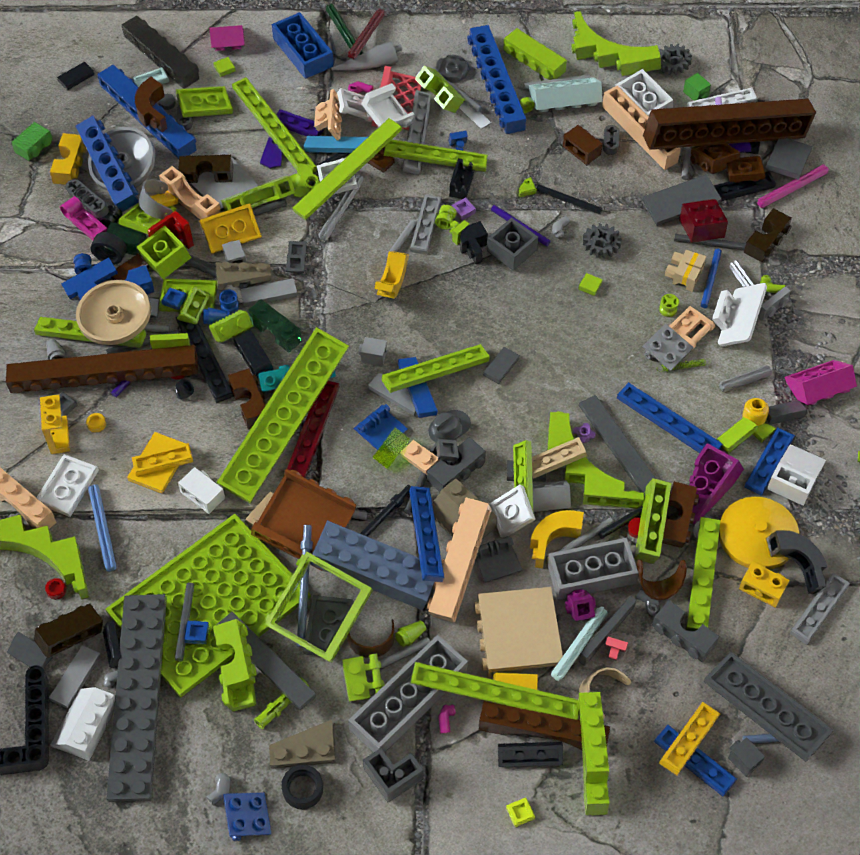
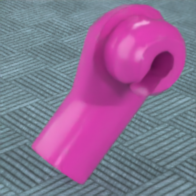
M357 81L350 84L348 90L355 93H368L373 91V86Z

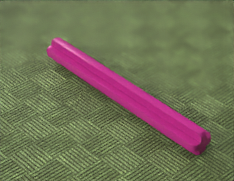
M823 164L800 176L799 180L795 179L759 198L757 204L760 208H764L826 175L829 168Z

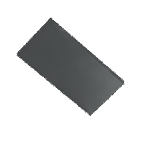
M705 174L643 196L642 201L656 226L680 218L683 203L716 199L718 204H720L722 199L708 175Z

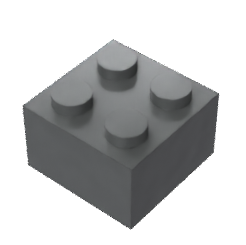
M510 218L487 238V252L513 271L537 251L538 236L513 218Z

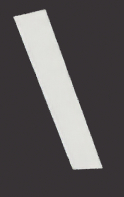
M465 102L459 107L480 128L491 123L481 112H477Z

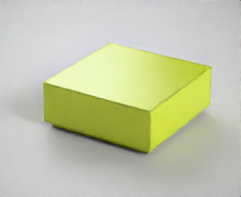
M526 797L506 805V809L515 827L535 819V815Z

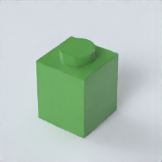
M696 73L685 80L683 92L693 101L708 98L711 84L700 74Z

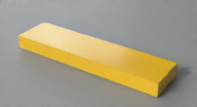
M702 702L664 754L659 764L678 776L721 713Z

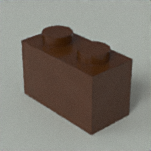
M580 125L575 126L563 136V147L586 166L601 155L602 143L600 140L592 136Z

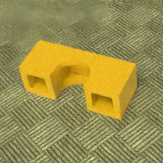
M63 133L59 143L61 157L65 159H54L50 175L53 184L66 185L68 181L78 178V169L83 164V154L86 153L87 148L80 135Z

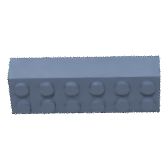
M330 521L326 522L312 554L371 587L374 591L420 610L424 609L434 584L433 581L422 580L418 557ZM311 562V564H310V565H312V566H315V567H317V568H320V569H322V570H325V569H323V568L317 566L316 564H314V563H312V562Z

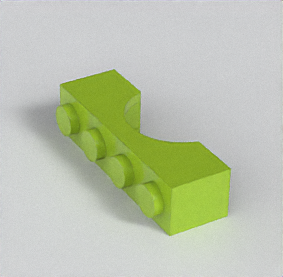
M283 176L222 199L221 203L224 211L249 203L254 208L296 192L290 176Z

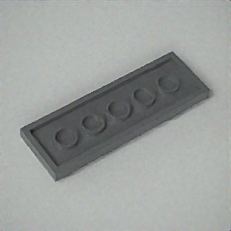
M732 652L704 679V683L805 762L811 758L833 733L832 728Z

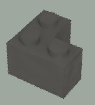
M381 748L363 759L365 772L387 803L424 779V770L412 753L394 765Z

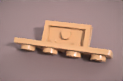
M332 89L330 90V100L321 102L316 106L314 127L317 131L328 127L329 132L338 141L341 135L342 113L339 112L338 94Z

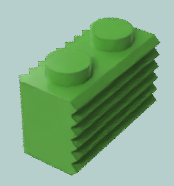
M33 122L31 126L26 128L11 143L16 154L30 161L33 157H37L43 148L48 147L53 139L50 130Z

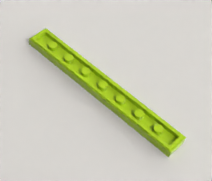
M247 77L232 83L234 91L293 167L297 170V164L302 163L311 167L313 173L316 172L317 166Z
M388 118L292 208L293 212L307 220L402 131V126Z
M418 662L414 664L410 684L576 720L579 717L578 699Z

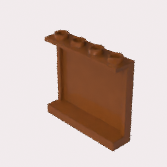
M285 469L284 477L258 522H255L252 526L251 535L300 559L302 556L300 546L301 541H303L304 525L312 526L311 541L313 542V550L310 551V554H313L326 522L330 521L346 528L355 513L356 504L348 497L343 498L337 495L330 488L325 489L319 486V483L313 479L307 480L301 477L302 475L295 470Z

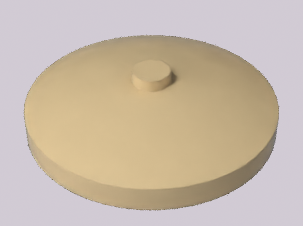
M112 280L96 285L81 298L76 310V321L83 335L89 340L102 345H115L131 340L146 327L151 316V305L145 291L137 284L125 280Z

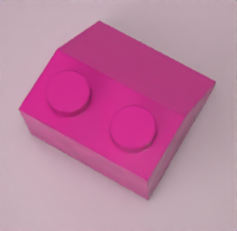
M243 25L209 28L211 48H215V51L225 50V47L231 46L232 50L242 49L241 46L245 45Z

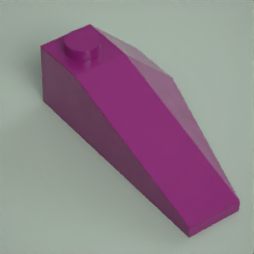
M708 443L697 456L693 475L689 479V485L697 487L696 494H699L697 506L693 505L692 512L695 513L694 525L700 521V517H704L725 495L744 471L738 459Z

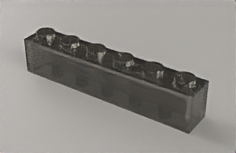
M136 15L121 24L124 37L159 68L163 67L166 74L183 89L199 80L198 66L188 60L185 54H181L165 37L159 35L156 29L151 28L144 19L142 20Z

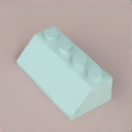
M594 77L529 85L530 95L535 103L534 108L539 110V112H547L550 108L563 110L566 106L580 108L582 104L596 106L599 102H603L602 83Z

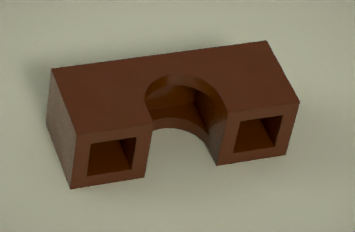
M248 368L229 374L228 380L235 400L240 398L250 399L248 402L240 404V408L247 429H251L267 403L264 404V394L261 389L257 388L259 383L256 375H252Z
M673 482L668 506L678 509L681 518L677 520L666 518L663 544L682 548L685 542H689L691 531H688L689 524H693L695 517L692 509L693 505L697 506L699 494H696L697 487Z

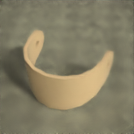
M606 667L584 679L579 688V693L590 692V683L596 675H608L625 685H630L631 680L623 672L615 668Z

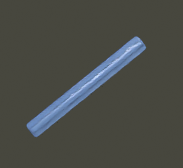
M97 484L90 485L88 490L106 571H114L117 567L100 489Z

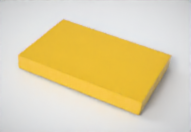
M250 203L199 220L211 254L222 251V244L237 240L244 244L262 237Z
M154 432L141 455L186 443ZM179 466L136 477L133 467L127 479L132 483L163 494Z

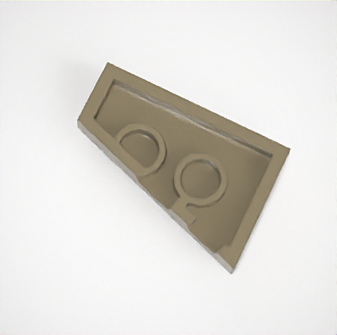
M216 262L218 290L224 289V286L227 285L238 287L240 283L244 282L254 284L271 281L270 264Z
M332 719L269 745L271 769L294 767L297 765L335 763Z

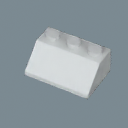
M643 69L615 85L648 117L651 109L673 108V99Z
M95 687L79 689L50 744L51 747L90 761L114 714L115 695Z

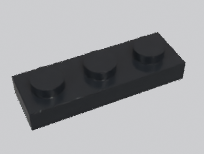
M562 742L498 744V767L563 765Z

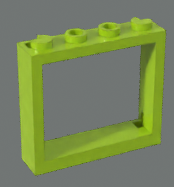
M306 552L305 555L302 554L300 559H298L296 563L298 567L295 573L291 572L286 580L288 585L284 592L281 590L275 599L277 604L274 609L268 611L265 625L332 663L373 589ZM311 562L361 590L326 652L276 624Z

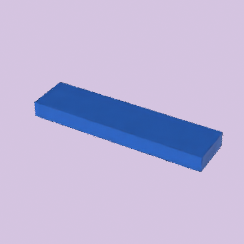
M416 357L398 359L399 369L419 364ZM426 382L407 387L419 418L437 415L438 410Z
M777 427L744 488L761 496L763 495L777 465L792 443L795 435Z
M667 725L654 742L667 752L680 733ZM699 748L695 750L685 764L687 769L722 797L737 780L736 777Z

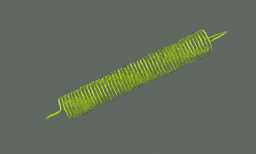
M700 359L698 362L694 360L683 361L695 366L679 362L677 365L683 366V368L675 366L672 370L705 366L704 362L706 360ZM666 367L662 368L663 371L669 370Z

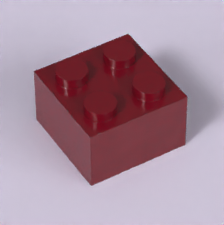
M716 199L682 204L680 222L691 243L725 238L728 220Z

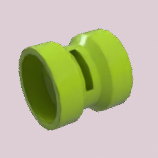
M442 205L435 224L441 229H450L449 224L456 217V209L450 205Z

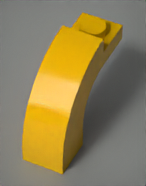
M396 251L388 252L383 276L380 281L375 283L374 289H378L377 295L393 299L397 297L404 280L409 254Z
M574 510L558 511L546 516L538 523L532 533L530 549H533L532 559L536 560V568L543 569L546 548L552 540L558 537H580L584 512Z

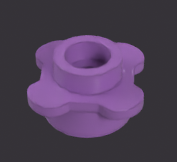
M588 423L573 429V434L576 435V438L579 437L582 443H587L595 438L596 434L590 429V424Z

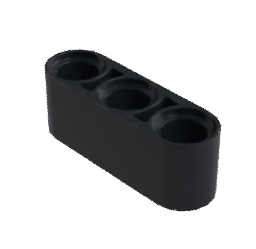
M251 330L233 337V342L252 374L259 378V373L273 370L271 361Z

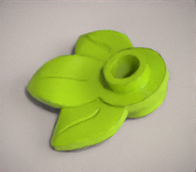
M298 163V174L291 175L290 178L296 192L294 196L302 198L320 182V179L317 175L313 174L311 167ZM314 181L315 185L310 186L309 182Z

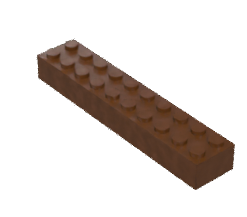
M809 98L651 109L643 137L649 150L772 141L785 138H805L816 115V111Z

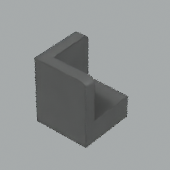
M438 439L432 447L431 453L437 454L438 460H446V464L453 466L459 458L457 441Z

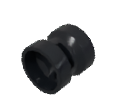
M108 205V214L100 218L99 221L108 230H114L118 224L117 221L123 216V213L118 207Z

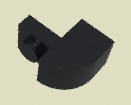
M481 221L466 226L460 236L461 253L467 252L469 258H472L475 264L482 262L483 251L481 247L487 245L488 233Z

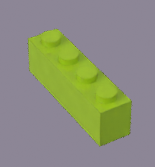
M518 28L504 38L503 50L541 74L544 78L548 80L558 79L566 72L567 60Z
M652 478L646 486L634 556L635 560L641 559L643 562L654 564L660 557L672 483Z

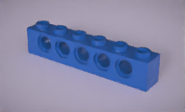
M91 116L76 125L115 206L123 212L139 203L137 197L139 193L136 187L131 185L132 179L128 172H124L123 169L126 167L122 160L117 158L119 153L114 146H111L112 140L108 133L104 132L106 128L102 121H97L94 116Z

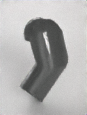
M640 589L636 598L645 602L647 612L655 616L660 611L658 600L651 599L644 593V590Z

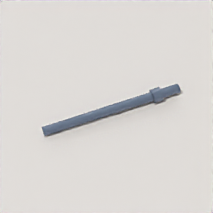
M304 525L303 541H301L300 546L303 555L313 550L311 525ZM309 567L300 581L297 636L304 640L306 636Z

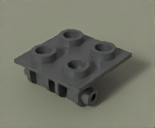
M506 536L480 545L475 560L485 583L523 571L512 546L514 545L512 537Z

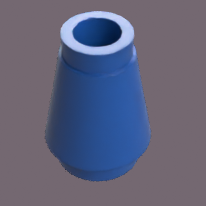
M209 307L208 309H203V324H208L209 326L216 323V321L219 322L222 318L228 317L230 312Z

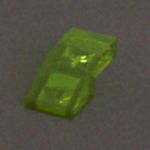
M394 427L372 458L388 469L410 438Z

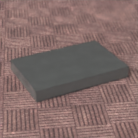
M788 138L778 139L766 165V170L799 180L813 146Z

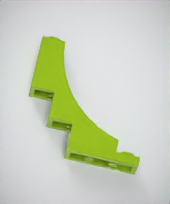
M561 411L550 412L547 450L574 439L570 427L569 413ZM586 457L565 465V480L568 483L584 484L583 504L632 509L643 506L644 493L634 490L624 491L625 482L607 475L594 466Z
M21 515L0 520V550L23 552L45 561L61 575L67 585L73 584L74 592L79 593L81 599L89 598L79 545L75 536L53 542L48 525L26 531Z

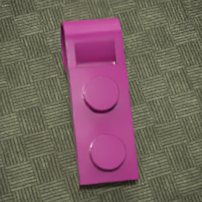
M73 196L60 206L63 215L92 241L96 234L100 232L108 233L107 227L84 209L83 204L76 196Z

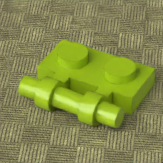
M377 654L369 655V664H364L363 656L342 659L349 702L370 699L369 690L375 689V693H377L385 685L384 680L381 679L380 669L382 667L381 662L378 661ZM372 670L374 682L368 683L366 671Z

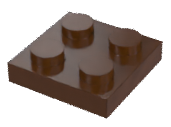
M760 156L740 157L730 163H726L730 182L739 183L742 181L765 179V171Z

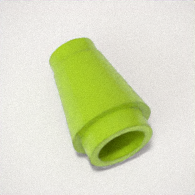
M419 620L399 628L398 632L395 633V637L402 647L410 646L427 628L424 622Z

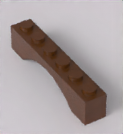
M483 701L479 731L499 735L527 734L541 736L569 744L582 751L580 720ZM604 725L607 745L610 726Z

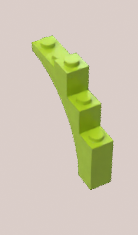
M581 11L574 12L575 19H572L573 29L577 31H575V36L573 37L574 44H571L572 54H576L577 60L594 57V61L598 62L599 68L616 65L617 70L621 71L622 76L635 74L641 69L645 72L661 69V56L658 45L634 47L608 41L597 35L587 25Z

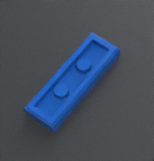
M107 258L61 283L69 299L78 296L76 287L91 282L98 285L118 274L110 258Z

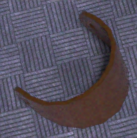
M639 559L636 564L640 584L644 593L651 599L659 601L669 599L677 594L683 586L687 569L685 560L680 561L679 567L672 576L661 581L645 580L643 578V561Z
M391 619V635L382 644L373 647L363 646L356 643L349 632L347 639L350 648L355 654L364 658H369L371 654H377V657L384 655L394 644V619Z

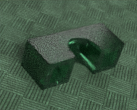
M260 299L248 309L252 324L261 332L269 329L274 335L276 343L288 353L302 342L301 329L264 300Z

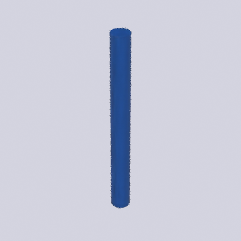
M715 249L701 302L702 308H707L722 252L721 249Z

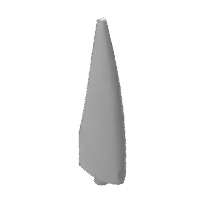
M392 41L384 43L357 56L354 60L350 59L331 67V70H363L397 63L396 53L402 51L401 45L393 46Z

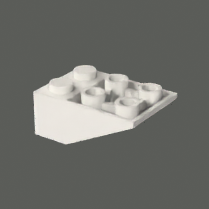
M790 444L777 465L767 489L804 506L826 460Z

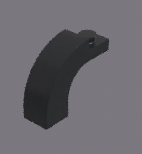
M776 530L766 538L771 557H787L798 564L803 572L808 594H816L826 587L822 571L828 567L820 550L809 539L799 533L787 530Z

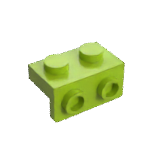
M223 673L219 675L224 691L221 695L222 702L232 712L256 706L254 684L231 690L225 686Z

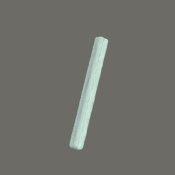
M599 607L595 610V617L588 620L551 672V676L556 681L563 679L607 616L608 612L604 607Z

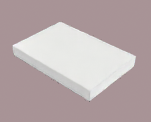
M63 454L36 498L50 510L71 517L99 469L97 466Z

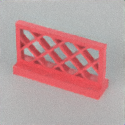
M385 66L380 88L393 83L396 91L399 93L394 96L396 100L402 97L405 100V103L400 104L404 109V107L409 105L412 109L414 99L409 100L406 95L412 93L414 96L416 90H421V85L415 80L416 77L393 72L391 67ZM392 78L400 79L401 82L396 84ZM409 83H417L418 86L412 88ZM405 85L408 90L402 92L399 87ZM372 120L371 126L378 127L374 120ZM409 126L406 128L402 127V129L409 130Z

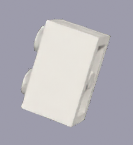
M195 467L178 482L180 493L208 514L225 499L223 486L218 484L217 481H212L206 472L199 471Z

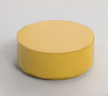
M93 413L87 417L86 424L91 432L97 433L104 430L106 420L102 414Z

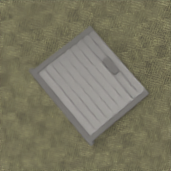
M225 150L218 154L229 155ZM233 158V182H215L212 172H204L199 176L198 183H190L202 197L208 194L219 202L221 211L224 210L221 203L222 199L258 186Z

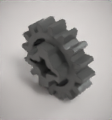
M670 44V47L665 45L664 50L659 49L663 74L668 72V75H671V73L677 75V72L684 73V69H689L692 54L689 49L685 50L684 45L679 47V44L676 46Z
M599 223L598 227L593 224L592 228H587L586 233L583 235L585 251L590 250L589 255L595 253L596 258L602 255L603 259L606 255L612 257L613 253L617 254L618 249L621 247L622 236H619V230L614 231L615 227L609 228L607 223L605 226Z

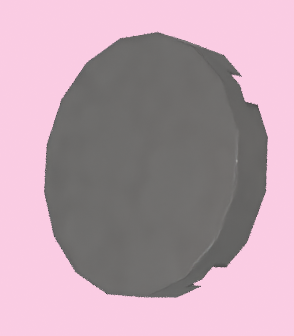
M446 55L445 58H440L437 61L436 70L446 80L455 83L463 80L468 75V63L461 56Z

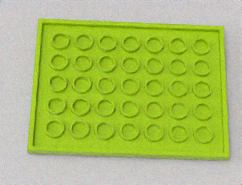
M233 514L105 610L121 629L124 596L166 595L161 676L177 695L182 698L235 657L234 648L223 650L217 646L213 626L233 612L258 637L262 636L271 629L265 625V618L268 615V611L274 609L277 604L275 599L281 590L284 592L288 585L286 580L291 572L258 538L251 535V530L236 514ZM193 583L194 592L189 621L209 623L207 644L186 643L183 661H176L175 655L186 584ZM300 583L277 623L299 607ZM308 591V599H309V598H311V594H310L309 591Z

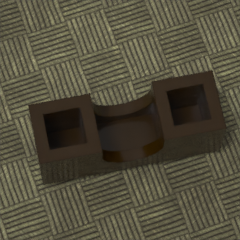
M231 155L179 156L178 171L185 176L188 183H198L199 176L204 172H212L215 182H233L234 165Z
M773 208L764 219L762 231L767 234H762L755 230L746 242L744 253L760 262H763L766 257L769 258L774 251V247L780 245L783 235H787L790 232L792 217Z

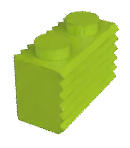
M242 310L209 325L215 341L221 343L253 327L248 313Z

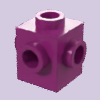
M577 589L567 594L568 601L565 602L567 614L570 613L575 621L595 617L594 608H596L594 596H591L587 590Z

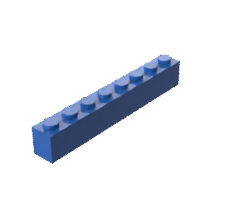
M114 64L98 73L100 86L142 124L138 118L135 105V94L139 87L135 85L134 81L128 78L122 69H118ZM155 104L153 108L165 116L168 129L161 132L151 124L145 128L178 159L179 156H187L197 151L195 137L189 134L183 125H179L172 115H168L161 105Z

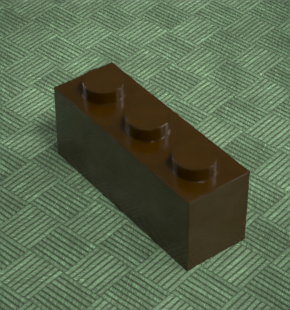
M90 603L85 606H79L68 614H62L55 620L40 624L35 628L34 641L45 657L49 658L102 632L103 620Z

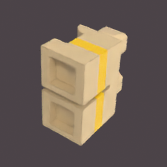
M686 250L684 254L674 252L671 263L678 265V267L668 264L665 276L673 279L672 284H683L686 286V290L693 292L703 271L707 256Z

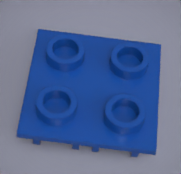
M387 404L381 405L354 427V430L379 452L408 430L389 413L390 407Z
M265 792L223 794L229 836L233 841L241 840V836L272 834Z

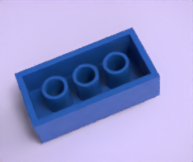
M300 12L271 24L274 41L305 79L334 67L333 52Z

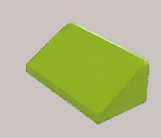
M194 286L188 293L177 319L197 324L210 295Z
M743 417L716 440L722 443V448L729 454L757 431V425Z

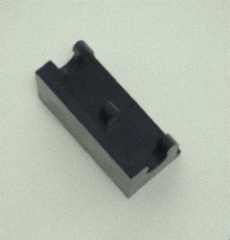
M458 158L450 181L449 197L467 198L474 177L473 164L471 162L468 167H465L463 159Z

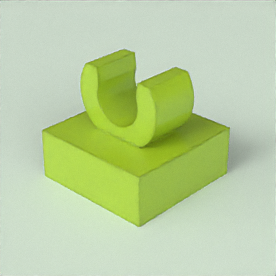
M454 220L449 224L452 227L449 230L452 234V242L457 245L460 243L462 230L470 225L467 221L464 220L459 224Z

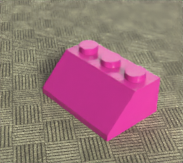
M836 360L785 377V381L796 399L806 405L816 404L818 400L830 399L837 393H847L851 391L850 389L857 387L853 365Z

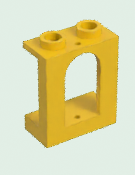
M60 395L40 397L42 432L50 453L69 452L67 415L61 416Z

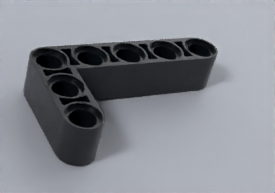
M39 665L29 667L25 674V746L0 749V775L40 771L46 768L49 763V681L44 669ZM36 676H41L38 680H33ZM41 695L39 699L33 700L35 696ZM36 715H41L39 719L33 720ZM41 734L39 739L33 740L36 735ZM36 755H42L40 759L33 760ZM20 757L16 763H11L14 758Z

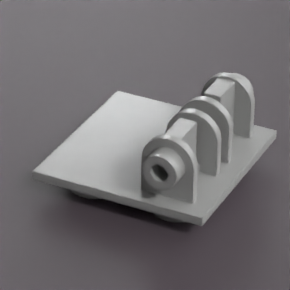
M664 324L642 346L645 349L644 355L647 359L655 357L670 371L694 348L667 324Z

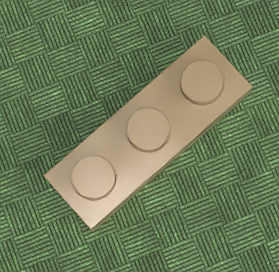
M578 437L533 456V479L586 457L587 453L580 438Z

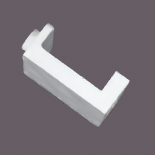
M393 83L366 93L361 104L378 127L390 118L406 128L412 124L415 114L414 112L407 114L393 96L396 90Z

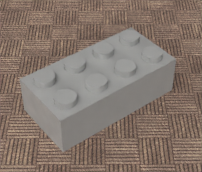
M627 538L549 553L547 566L558 600L566 599L567 594L577 589L587 590L590 594L633 585L637 581L638 570Z

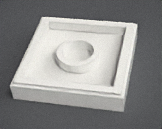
M518 485L490 503L492 512L497 516V528L501 538L510 536L536 520L525 488L522 485Z

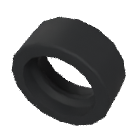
M100 232L96 234L90 249L91 253L98 260L103 261L110 258L112 264L117 265L122 262L127 246L118 236L107 232Z
M297 765L290 768L282 779V793L285 801L296 809H308L315 806L323 795V780L320 773L309 765ZM299 776L311 777L315 782L314 793L307 798L294 797L290 792V784L294 778Z

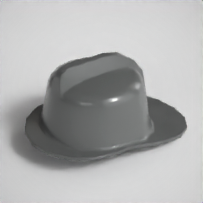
M450 410L441 413L430 424L428 429L429 436L434 442H437L438 439L455 440L469 430L471 420L466 413L460 410Z

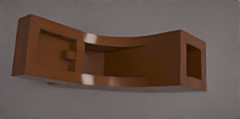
M152 76L145 80L136 91V110L140 122L145 127L151 124L154 128L164 132L168 129L166 118L153 108L158 101L165 97L163 85Z

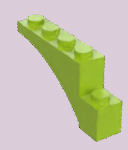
M579 693L585 815H607L610 804L607 785L609 762L601 693Z

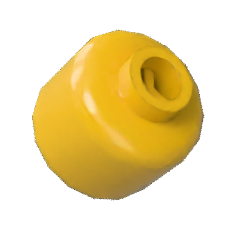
M760 398L749 399L744 405L742 417L760 426L767 420L769 406Z

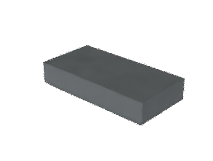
M503 347L485 369L483 376L500 384L519 360L520 355Z

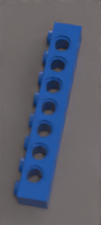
M489 25L470 28V34L467 36L468 44L472 46L473 57H476L477 67L481 69V78L485 80L486 91L490 92V101L495 105V114L499 116L500 127L504 128L506 134L525 131L526 117Z

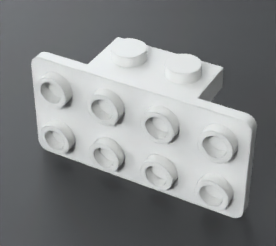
M765 283L737 288L733 296L728 290L721 291L712 318L722 330L718 340L720 346L751 340L767 289Z

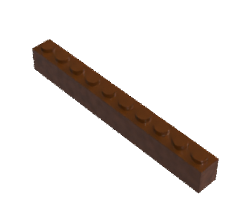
M195 345L12 363L6 366V385L10 393H22L85 385L94 386L104 383L113 384L125 380L133 382L143 379L152 380L163 377L190 376L198 374V357Z

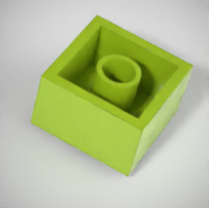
M163 226L137 246L143 259L162 279H165L191 259L183 243L166 226Z

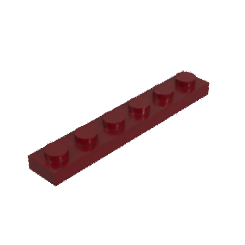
M328 381L312 405L288 464V470L299 472L303 478L307 476L340 388L339 383Z

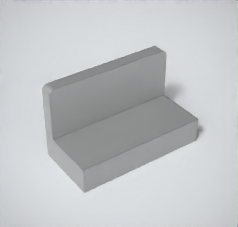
M566 480L533 484V512L571 507L570 485Z

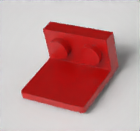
M177 211L167 215L147 230L150 237L163 226H166L188 249L194 246L189 222Z

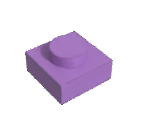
M467 198L451 205L456 209V215L461 221L476 213V208Z

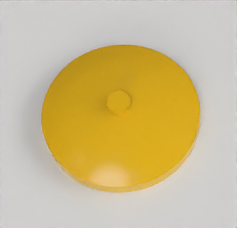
M746 497L735 501L724 511L720 521L719 540L726 554L736 563L749 568L753 561L771 570L782 566L790 559L787 557H771L766 538L776 530L799 533V528L793 515L780 503L764 497Z

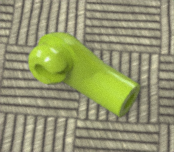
M769 275L761 277L760 284L765 283L767 285L766 291L768 293H777L785 287V285L770 282L771 277Z

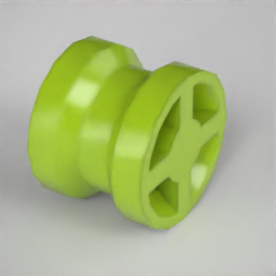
M673 294L664 295L661 298L659 311L665 317H672L677 313L679 299Z

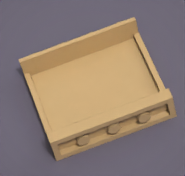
M551 587L478 594V602H474L475 614H479L480 620H477L478 633L482 632V639H479L480 651L485 653V658H482L483 671L487 670L488 678H491V672L549 666L556 667L563 655Z

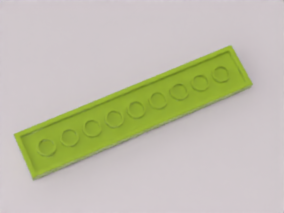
M315 328L218 479V484L223 486L225 490L251 504L347 352L349 345L321 329Z

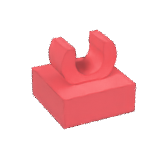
M607 637L605 645L611 648L609 658L617 660L619 651L626 652L628 642Z

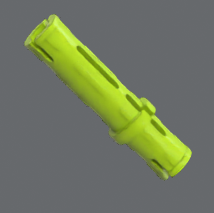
M300 677V679L309 687L308 683L302 677ZM282 694L273 703L270 702L267 708L254 718V722L263 730L275 717L278 718L281 712L292 702Z

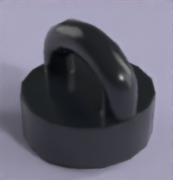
M181 379L175 385V393L180 400L188 398L194 393V387L187 379Z

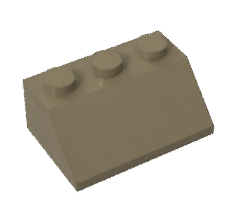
M454 479L444 487L432 503L435 521L452 537L454 535L452 533L453 525L455 522H458L460 516L458 512L461 503H464L465 498L480 501L457 479ZM492 511L483 538L496 528L497 516Z

